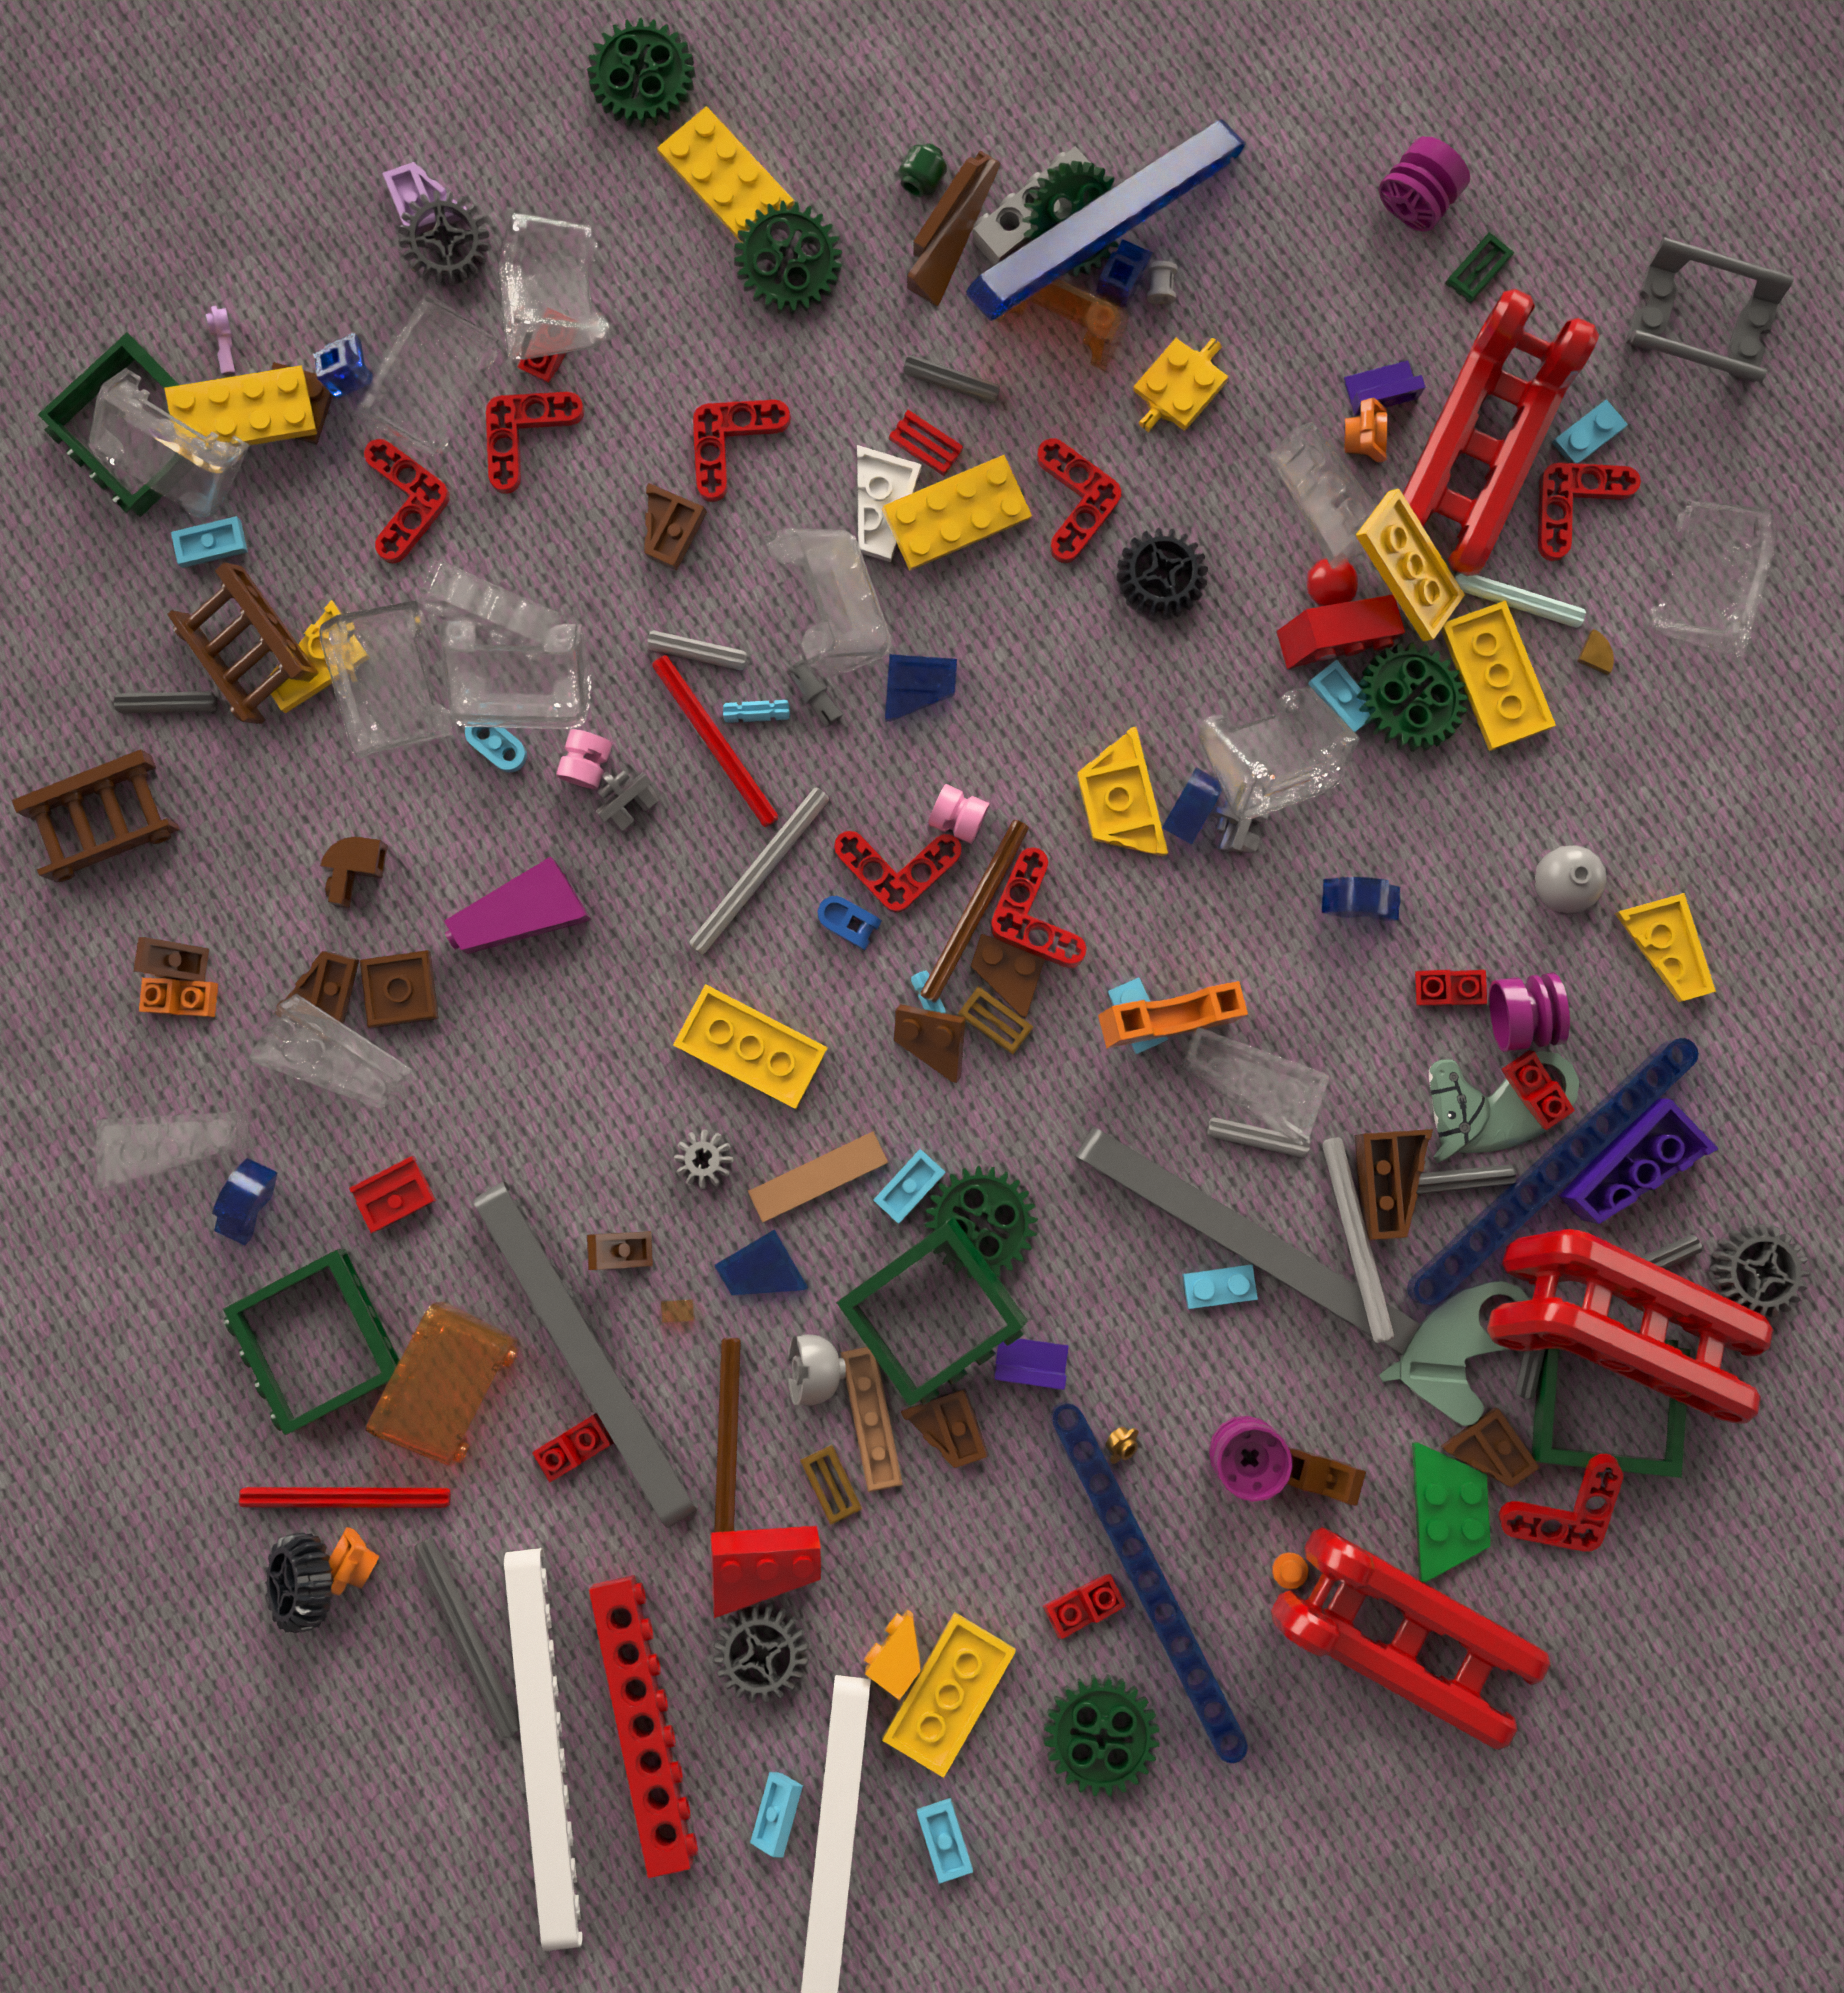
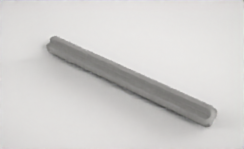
M817 787L810 792L690 940V945L701 954L706 953L827 804L829 797L825 792Z
M1339 1137L1330 1138L1323 1142L1322 1147L1372 1337L1375 1343L1387 1342L1394 1338V1333L1343 1141Z

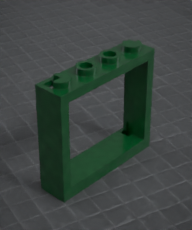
M126 332L50 402L38 416L48 425L44 429L45 432L58 445L64 441L70 447L66 453L80 467L87 464L93 470L89 477L103 490L108 486L115 493L111 499L126 514L133 510L141 517L209 453L180 457L177 453L132 495L64 426L134 360L163 389L179 386L156 360Z
M954 1217L836 1302L910 1407L919 1400L925 1405L940 1394L937 1388L946 1381L952 1386L968 1374L965 1368L973 1362L980 1366L996 1354L993 1348L1003 1341L1006 1346L1015 1342L1024 1335L1021 1328L1028 1322ZM947 1240L1007 1324L919 1387H916L858 1304Z
M336 1249L223 1308L226 1315L224 1318L225 1326L232 1336L237 1337L241 1345L239 1350L240 1357L248 1368H252L257 1378L255 1380L256 1390L261 1398L267 1399L272 1409V1412H270L272 1423L278 1431L282 1430L284 1436L300 1430L406 1374L345 1249ZM330 1267L381 1373L294 1418L243 1312Z
M1665 1339L1664 1343L1681 1350L1682 1354L1690 1357L1691 1349L1678 1347L1679 1340ZM1545 1349L1536 1389L1531 1453L1535 1461L1587 1467L1588 1462L1595 1455L1609 1454L1618 1460L1623 1472L1682 1478L1687 1405L1670 1397L1665 1459L1552 1447L1559 1349Z

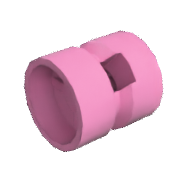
M571 729L564 747L568 755L561 757L556 776L568 783L593 790L599 789L604 773L600 766L608 761L613 745L612 742L586 731Z
M945 784L931 812L928 825L943 832L951 829L954 832V837L972 844L990 803L974 796L966 799L964 798L963 791Z

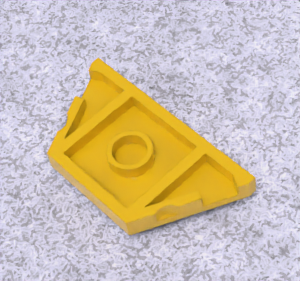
M1132 727L1113 745H1110L1101 752L1095 760L1089 762L1077 772V779L1092 839L1097 842L1165 856L1168 854L1139 735L1137 728Z

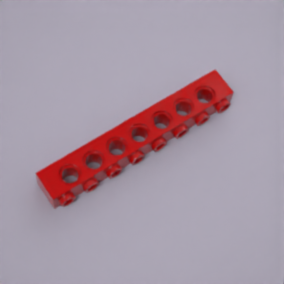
M635 1575L593 1584L589 1588V1594L647 1877L649 1879L691 1869L694 1860L693 1856L698 1855L697 1839L695 1833H688L686 1820L691 1818L690 1806L687 1796L681 1797L678 1785L683 1783V1772L680 1761H673L671 1747L676 1746L673 1726H666L664 1711H668V1700L665 1689L659 1690L656 1676L661 1675V1667L657 1653L651 1654L649 1640H652L654 1636L650 1618L644 1619L641 1605L646 1604L643 1583H637ZM618 1608L627 1609L632 1617L631 1623L623 1625L617 1622L614 1616L615 1610ZM624 1644L636 1646L639 1651V1658L635 1660L625 1658L622 1654V1646ZM632 1680L642 1681L646 1686V1693L644 1695L633 1694L629 1688V1682ZM648 1716L652 1719L654 1728L650 1731L641 1730L636 1723V1718ZM647 1752L657 1753L661 1758V1764L656 1767L649 1766L644 1760V1754ZM655 1788L664 1789L668 1793L669 1800L666 1802L655 1801L651 1795V1790ZM663 1824L671 1825L676 1831V1836L665 1838L660 1834L658 1827Z

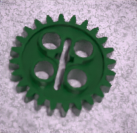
M642 18L638 19L637 26L632 27L627 19L625 20L624 30H621L614 24V35L610 36L603 32L604 45L594 43L597 55L592 54L588 57L591 67L587 68L589 79H591L588 82L591 92H594L596 103H602L605 114L613 110L612 113L615 121L620 120L624 115L627 126H631L634 119H639L640 126L643 128L646 119L649 118L657 126L658 116L660 115L669 121V110L672 109L680 113L679 101L688 103L687 91L694 90L692 78H695L696 74L694 66H692L694 65L692 53H689L687 42H681L678 31L670 35L668 24H665L658 30L655 19L650 22L648 27L644 26ZM649 47L647 54L644 58L645 49ZM629 51H634V52H636L635 54H633V55H631V56H625V55H624L625 53H627V52H629ZM660 59H667V60H668V61H666L665 63H662V64H657V63H655V62H657V61L660 60ZM636 75H640V76H639V77H640V79H639V85H638V80H637V76H636ZM622 81L628 82L626 85L621 87L615 86L617 83ZM637 87H638V88H639L638 96H637V98L633 99L634 96H635V94H636ZM652 89L660 90L656 94H647Z
M1072 160L1070 165L1069 163L1061 162L1059 163V171L1052 168L1047 169L1049 180L1045 178L1037 179L1041 187L1039 191H1029L1035 200L1034 203L1024 204V207L1031 211V216L1023 218L1022 222L1031 224V229L1027 230L1023 235L1024 237L1034 239L1028 246V249L1039 251L1035 260L1042 263L1045 262V269L1051 271L1056 269V274L1063 276L1068 273L1069 276L1078 277L1079 271L1082 274L1089 275L1091 266L1097 269L1102 268L1101 257L1108 260L1112 258L1108 250L1109 247L1119 248L1120 245L1114 239L1115 235H1123L1125 231L1118 227V222L1127 220V217L1119 215L1118 210L1123 208L1126 202L1116 200V197L1122 190L1116 187L1111 188L1115 178L1104 176L1106 169L1100 167L1094 169V163L1084 162L1083 165L1082 161ZM1088 189L1089 199L1087 203L1084 204L1083 196L1086 190ZM1059 200L1060 208L1055 215L1054 204ZM1100 209V212L1096 215L1078 217V214L1089 215ZM1072 221V225L1061 222ZM1057 222H1060V223H1061V224H1058V226H1055V227H1053L1052 229H1050V225H1051V224H1054V223H1057ZM1094 224V225H1095V234H1094V236L1091 238V237H1090V229H1091L1092 225ZM1065 234L1066 244L1061 248L1060 241Z
M781 201L780 210L775 211L770 203L767 204L766 215L758 209L755 210L757 222L755 223L750 219L745 220V227L749 232L739 230L738 238L743 243H736L734 246V251L741 254L734 258V266L743 267L737 272V279H748L744 284L743 290L745 292L752 289L755 290L753 295L754 302L762 297L765 298V309H768L772 303H776L779 314L783 311L784 305H789L792 314H795L798 304H801L802 308L808 311L809 300L820 305L821 297L819 293L826 296L830 295L831 289L828 284L836 285L838 277L832 272H840L842 267L841 263L834 261L842 256V250L833 248L838 244L839 237L828 236L832 231L833 225L827 224L822 227L823 214L820 213L815 218H812L811 206H808L804 212H800L797 201H795L792 210H787L784 201ZM777 229L783 230L787 233L788 238L784 241H777L772 238L771 232ZM800 231L802 235L794 248L793 259L789 260L780 284L777 285L774 283V280L782 267L783 257H786L795 233ZM805 244H812L817 247L819 252L814 256H808L803 253L801 248ZM765 259L770 260L775 268L765 272L759 269L757 263ZM792 274L801 275L805 279V283L802 286H793L789 283L788 277Z
M1398 643L1392 651L1388 647L1385 648L1380 656L1376 655L1369 662L1370 665L1368 664L1362 671L1364 676L1358 682V686L1363 689L1357 695V699L1366 702L1359 708V712H1369L1370 716L1366 719L1365 724L1375 723L1377 727L1373 734L1378 735L1384 732L1386 734L1384 743L1387 744L1394 738L1397 740V749L1399 750L1408 743L1411 752H1414L1420 745L1424 751H1427L1433 744L1438 747L1445 739L1448 740L1463 723L1460 718L1467 712V709L1461 705L1468 699V696L1460 694L1459 691L1466 684L1465 682H1455L1454 678L1460 671L1454 670L1450 672L1447 669L1451 663L1450 659L1442 663L1438 661L1440 651H1436L1430 656L1428 655L1427 645H1424L1417 652L1414 643H1410L1405 650ZM1406 670L1412 671L1416 679L1410 677ZM1430 678L1432 683L1398 716H1394L1393 711L1425 679ZM1384 691L1390 693L1394 700L1389 699ZM1431 693L1437 695L1441 703L1433 700ZM1409 715L1413 716L1418 721V724L1412 722Z
M977 1166L975 1175L970 1176L967 1169L963 1168V1179L958 1180L956 1176L951 1174L949 1175L952 1183L950 1187L942 1183L938 1185L944 1193L942 1197L931 1195L930 1198L937 1204V1207L926 1209L928 1214L934 1216V1221L925 1223V1227L937 1230L953 1217L955 1220H962L967 1225L968 1238L980 1254L978 1246L980 1240L985 1236H993L998 1242L997 1252L992 1256H984L983 1254L981 1256L996 1277H1000L999 1266L1004 1265L1008 1270L1012 1271L1013 1267L1010 1260L1013 1257L1021 1262L1024 1261L1019 1250L1021 1248L1032 1249V1246L1025 1239L1026 1236L1033 1237L1037 1235L1036 1232L1028 1229V1224L1037 1222L1038 1218L1028 1216L1027 1212L1036 1206L1035 1204H1024L1023 1200L1028 1196L1029 1191L1021 1193L1016 1191L1020 1183L1019 1180L1009 1185L1006 1182L1008 1172H1004L1000 1178H996L995 1167H991L988 1174L983 1175L981 1167ZM969 1189H977L983 1195V1204L977 1209L968 1208L964 1203V1194ZM1000 1205H1008L1014 1211V1219L1008 1225H1001L995 1219V1210ZM958 1206L975 1216L986 1213L988 1215L987 1222L1008 1232L1009 1237L1005 1239L984 1228L980 1232H976L974 1230L975 1223L953 1212V1207ZM947 1240L934 1249V1254L945 1252L946 1256L943 1259V1265L948 1264L952 1260L956 1262L954 1273L957 1274L963 1266L966 1267ZM967 1269V1278H971L972 1274Z
M1095 1674L1091 1675L1090 1685L1087 1686L1081 1678H1078V1690L1074 1691L1066 1685L1065 1691L1068 1697L1066 1699L1059 1696L1054 1697L1059 1709L1047 1710L1048 1716L1054 1722L1044 1723L1043 1727L1044 1731L1053 1735L1043 1739L1044 1745L1055 1747L1047 1754L1048 1760H1060L1054 1767L1056 1774L1067 1771L1065 1783L1069 1785L1077 1779L1078 1791L1080 1793L1084 1791L1087 1785H1091L1092 1794L1095 1797L1100 1787H1105L1108 1797L1112 1796L1114 1785H1118L1119 1789L1125 1793L1126 1780L1129 1779L1136 1786L1139 1784L1136 1777L1137 1771L1146 1775L1149 1774L1148 1768L1144 1764L1145 1760L1156 1761L1155 1755L1149 1748L1160 1747L1158 1739L1150 1735L1159 1732L1160 1729L1158 1724L1148 1723L1156 1714L1153 1709L1143 1711L1149 1703L1146 1696L1135 1699L1138 1694V1689L1135 1685L1126 1692L1125 1681L1122 1678L1117 1682L1116 1686L1112 1685L1111 1677L1106 1674L1103 1684H1098ZM1083 1707H1091L1095 1710V1716L1088 1722H1082L1076 1718L1077 1712ZM1118 1712H1127L1131 1715V1718L1127 1725L1117 1727L1112 1724L1114 1715ZM1072 1728H1076V1729H1079L1080 1731L1088 1732V1733H1090V1734H1086V1733L1071 1734V1733H1070V1730H1071ZM1100 1728H1105L1107 1734L1111 1737L1106 1736L1103 1738L1102 1743H1098L1096 1736L1093 1734H1099ZM1132 1736L1133 1740L1131 1742H1126L1122 1739L1115 1737ZM1079 1743H1085L1091 1747L1090 1753L1084 1758L1075 1757L1072 1755V1750ZM1115 1748L1126 1751L1124 1760L1119 1763H1112L1107 1759L1110 1751Z

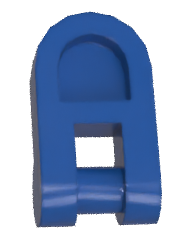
M839 896L825 898L818 908V918L823 927L864 951L870 943L868 938L873 929L877 930L882 922L875 915ZM853 917L862 922L857 932L847 928Z

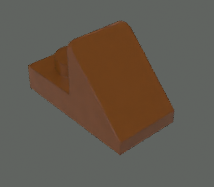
M138 937L133 972L151 974L160 978L205 982L209 948L148 937Z
M651 1231L587 1235L588 1270L653 1266Z

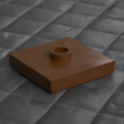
M425 950L360 960L368 1028L373 1029L439 1019L431 951Z

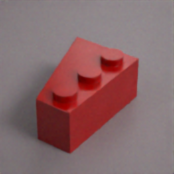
M1392 594L1306 609L1276 632L1286 667L1291 669L1341 655L1353 656L1372 647L1374 651H1381L1387 647L1390 648L1394 646V640L1405 633L1396 598Z
M817 1526L711 1533L714 1618L821 1580V1547Z

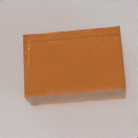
M693 1299L661 1301L662 1323L695 1320Z

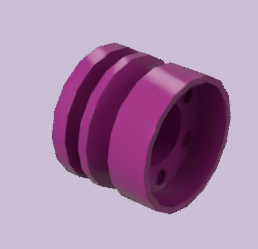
M1421 136L1414 140L1402 155L1399 164L1394 165L1390 173L1381 181L1378 187L1379 196L1385 208L1410 228L1416 231L1427 232L1434 229L1440 218L1446 214L1449 205L1455 203L1467 188L1471 180L1470 171L1462 157L1448 144L1434 137Z
M1546 973L1541 978L1538 975H1531L1527 978L1525 985L1519 977L1492 981L1489 988V1010L1493 1035L1502 1052L1528 1049L1532 1039L1538 1047H1546L1549 1043L1553 1046L1566 1044L1570 1031V1011L1564 985L1556 973Z
M1248 1415L1233 1417L1221 1424L1213 1434L1208 1450L1210 1465L1228 1491L1240 1499L1252 1502L1268 1500L1281 1492L1290 1478L1292 1470L1291 1452L1283 1438L1270 1425L1259 1418ZM1245 1448L1254 1456L1250 1462L1241 1454Z

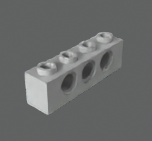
M1075 146L1067 153H1059L1052 160L1049 168L1059 171V163L1061 162L1069 163L1070 165L1072 160L1082 161L1083 165L1084 162L1089 161ZM1047 169L1041 174L1039 172L1033 174L1027 180L1022 190L1017 194L1010 193L1007 195L996 211L991 215L989 213L984 214L974 225L973 243L998 271L1028 248L1034 240L1023 235V233L1031 229V224L1022 222L1023 218L1031 216V211L1026 209L1024 204L1034 203L1035 199L1029 191H1039L1041 189L1037 181L1038 178L1049 180ZM1088 189L1084 193L1083 202L1089 198ZM1059 200L1054 204L1055 215L1060 208ZM1057 223L1051 224L1050 229L1054 227ZM1012 224L1017 229L1006 231L1002 226Z

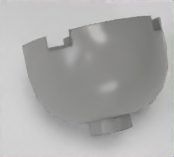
M1578 845L1562 846L1549 852L1543 857L1536 868V892L1541 901L1556 912L1574 914L1590 908L1602 896L1607 883L1606 868L1599 856L1590 849Z
M806 1334L791 1337L788 1360L793 1358V1379L788 1378V1386L792 1403L797 1406H811L828 1400L837 1391L839 1380L845 1378L846 1365L844 1358H838L836 1348L821 1336Z

